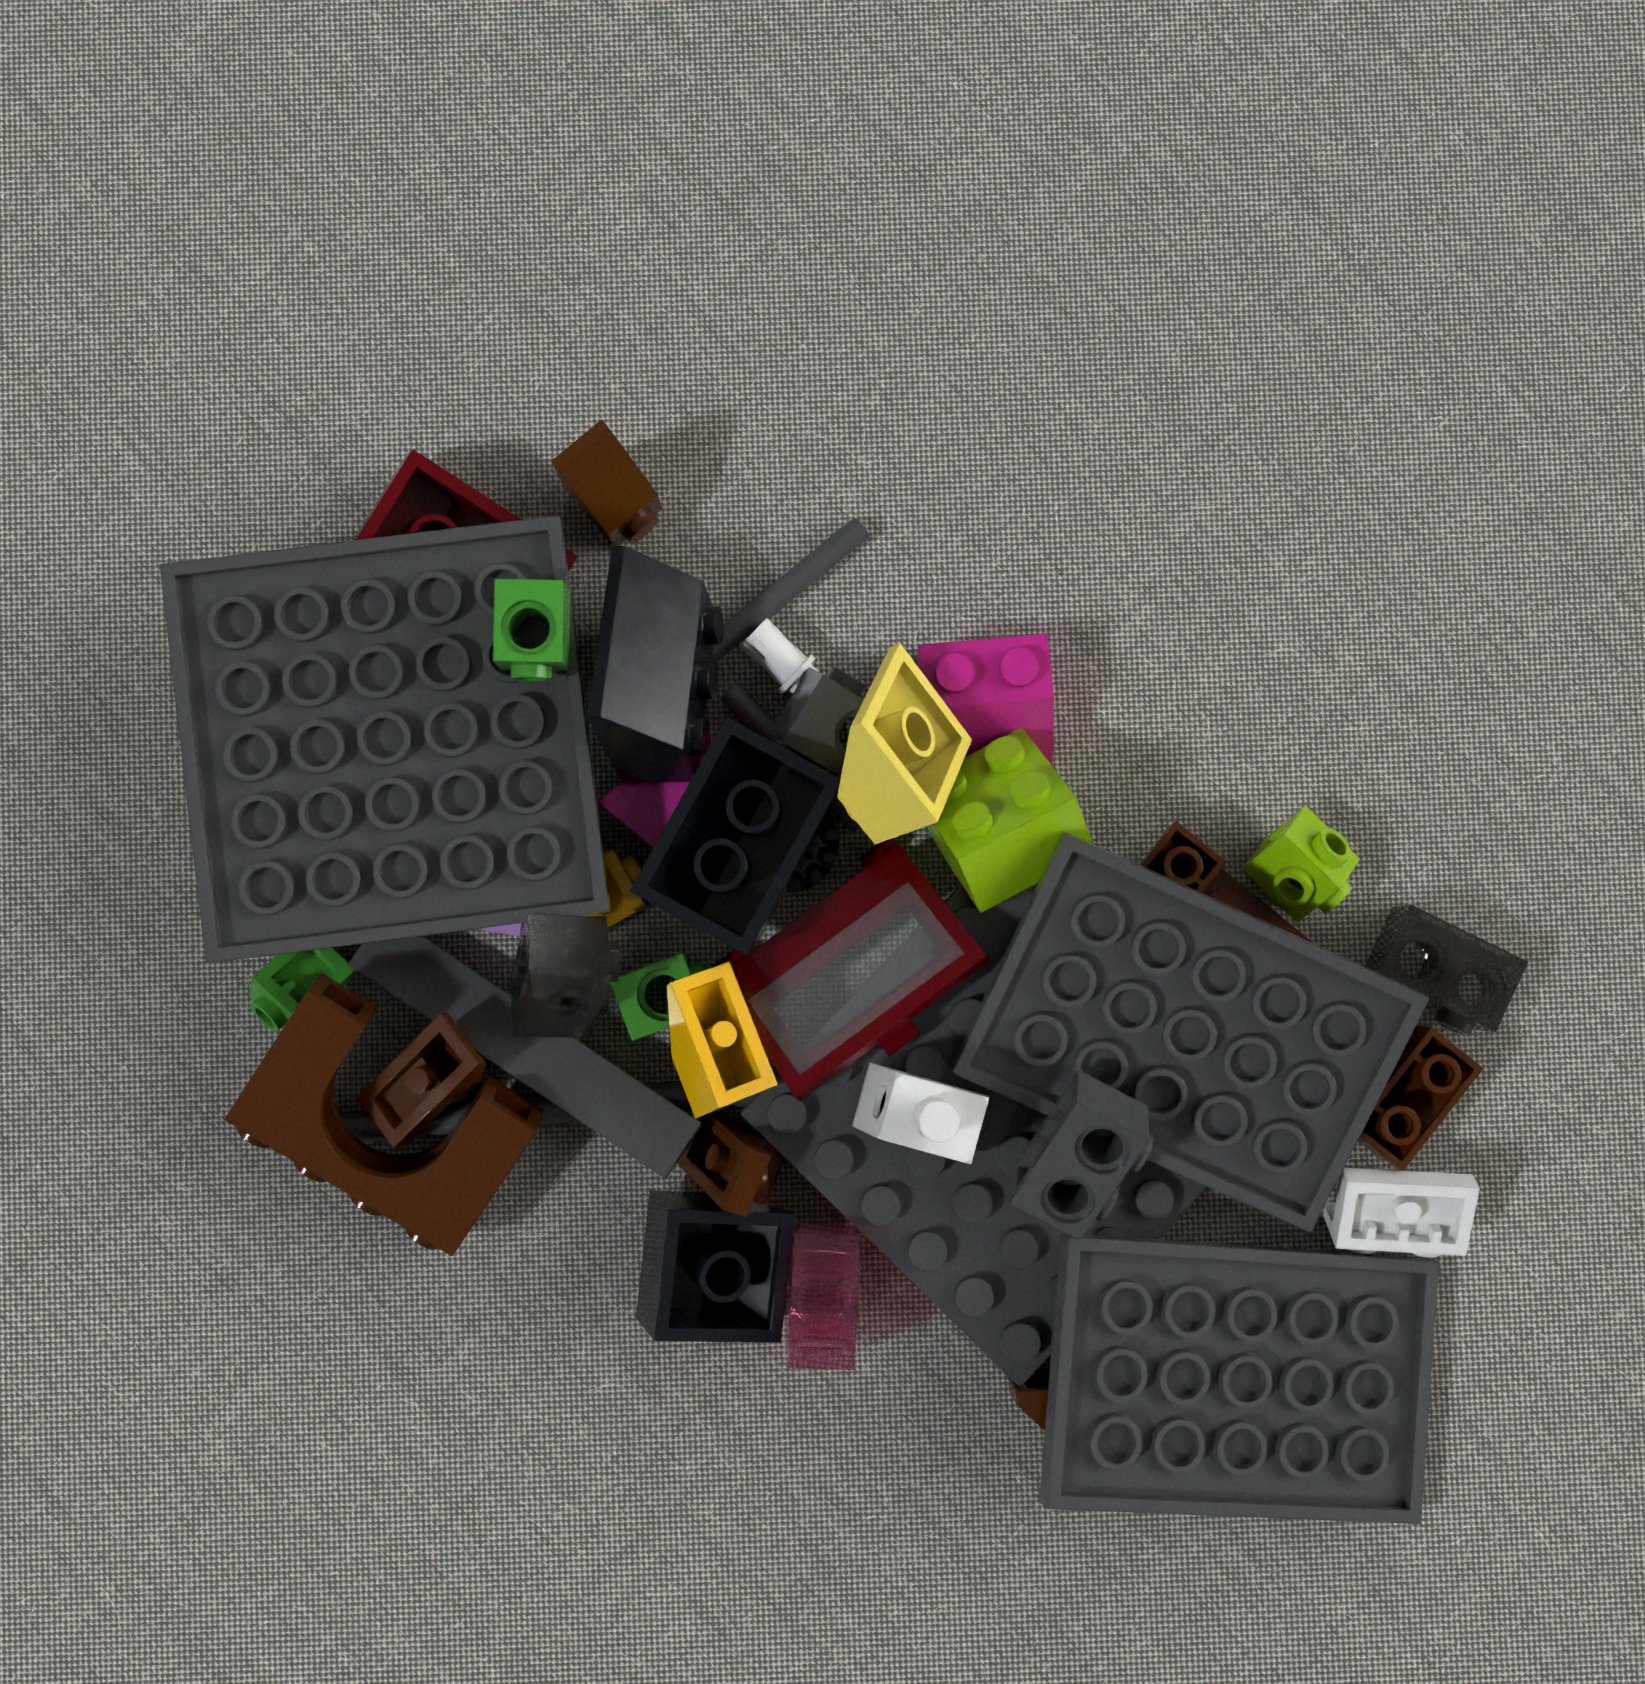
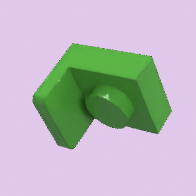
M333 948L278 954L252 976L250 998L253 1002L250 1004V1007L265 1026L274 1032H278L281 1028H284L307 990L321 973L345 986L353 978L355 969L348 965V962Z

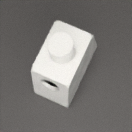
M869 1062L852 1126L884 1141L972 1164L990 1096ZM886 1092L884 1107L880 1114L882 1098L884 1096V1093Z

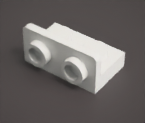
M1344 1167L1340 1175L1336 1203H1326L1323 1216L1336 1249H1347L1359 1254H1371L1376 1251L1406 1252L1427 1258L1438 1257L1441 1254L1466 1256L1480 1188L1473 1174Z

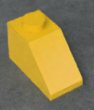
M729 961L667 984L672 1060L695 1119L778 1085Z

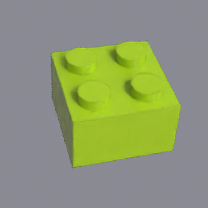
M1022 727L1004 737L993 740L989 745L964 758L938 822L927 826L932 840L980 913L1039 883L1063 831L1093 843L1075 794Z

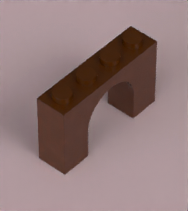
M321 973L307 990L224 1120L236 1126L240 1136L247 1142L260 1148L271 1147L291 1159L296 1169L307 1178L317 1182L327 1181L349 1194L352 1202L362 1211L374 1216L384 1215L404 1227L409 1237L417 1244L432 1250L439 1248L453 1256L536 1134L543 1109L488 1076L450 1134L435 1146L412 1154H391L364 1144L349 1131L342 1121L336 1106L334 1089L341 1063L378 1007Z

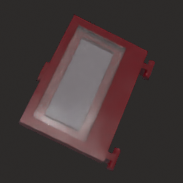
M892 839L877 844L862 855L859 860L865 869L756 948L751 956H745L743 953L733 950L712 966L715 967L728 961L730 962L766 1056L799 1102L877 1044H880L889 1057L921 1034L911 1019L989 962L985 952L899 844L896 845Z

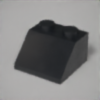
M650 1190L636 1318L654 1341L781 1343L795 1213L791 1210L752 1202L747 1216L744 1217L723 1211L706 1192Z

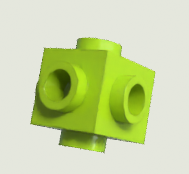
M1304 805L1262 841L1242 869L1263 889L1266 897L1274 905L1282 908L1298 923L1317 907L1324 914L1328 913L1349 894L1352 886L1346 880L1360 861V858L1351 850L1348 842L1339 832L1328 828Z

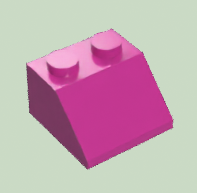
M1048 633L921 644L918 646L915 655L916 665L972 739L965 757L989 745L993 740L1004 737L1022 727L1053 766L1054 693Z

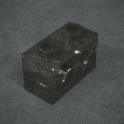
M1413 905L1392 907L1364 967L1422 992L1430 998L1426 1007L1436 1011L1433 1022L1457 1034L1469 1037L1473 1029L1490 1032L1497 1031L1528 961ZM1410 942L1415 944L1423 955L1422 968L1414 977L1408 976L1400 964L1401 952ZM1468 971L1474 973L1480 982L1479 997L1471 1005L1466 1004L1459 994V982Z

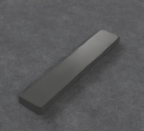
M423 936L364 943L348 963V965L431 1021L440 1013L448 1012L477 1052L665 1179L668 1178L703 1125Z

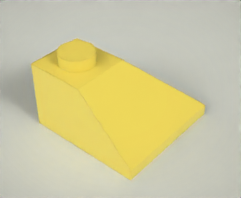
M901 643L889 648L850 727L837 795L849 816L860 825L874 844L938 822L972 742L971 737Z

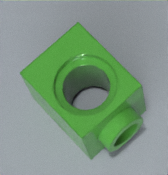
M494 579L493 662L502 670H511V680L523 682L552 681V671H569L570 590L565 581ZM539 616L548 620L550 631L542 645L532 649H525L517 645L515 639L516 629L524 619Z
M682 952L609 980L632 1041L669 1027V1013L658 1011L649 1000V988L652 982L663 975L679 980L704 971L705 967L701 960L690 964L687 953Z

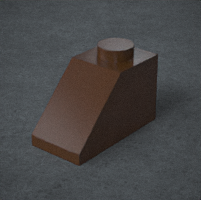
M602 419L551 461L567 493L612 546H619L625 540L630 544H634L645 537L658 523L659 519L655 515L662 510L658 494Z

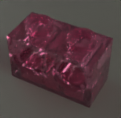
M794 1223L787 1341L788 1368L855 1370L861 1237L859 1230L855 1226Z

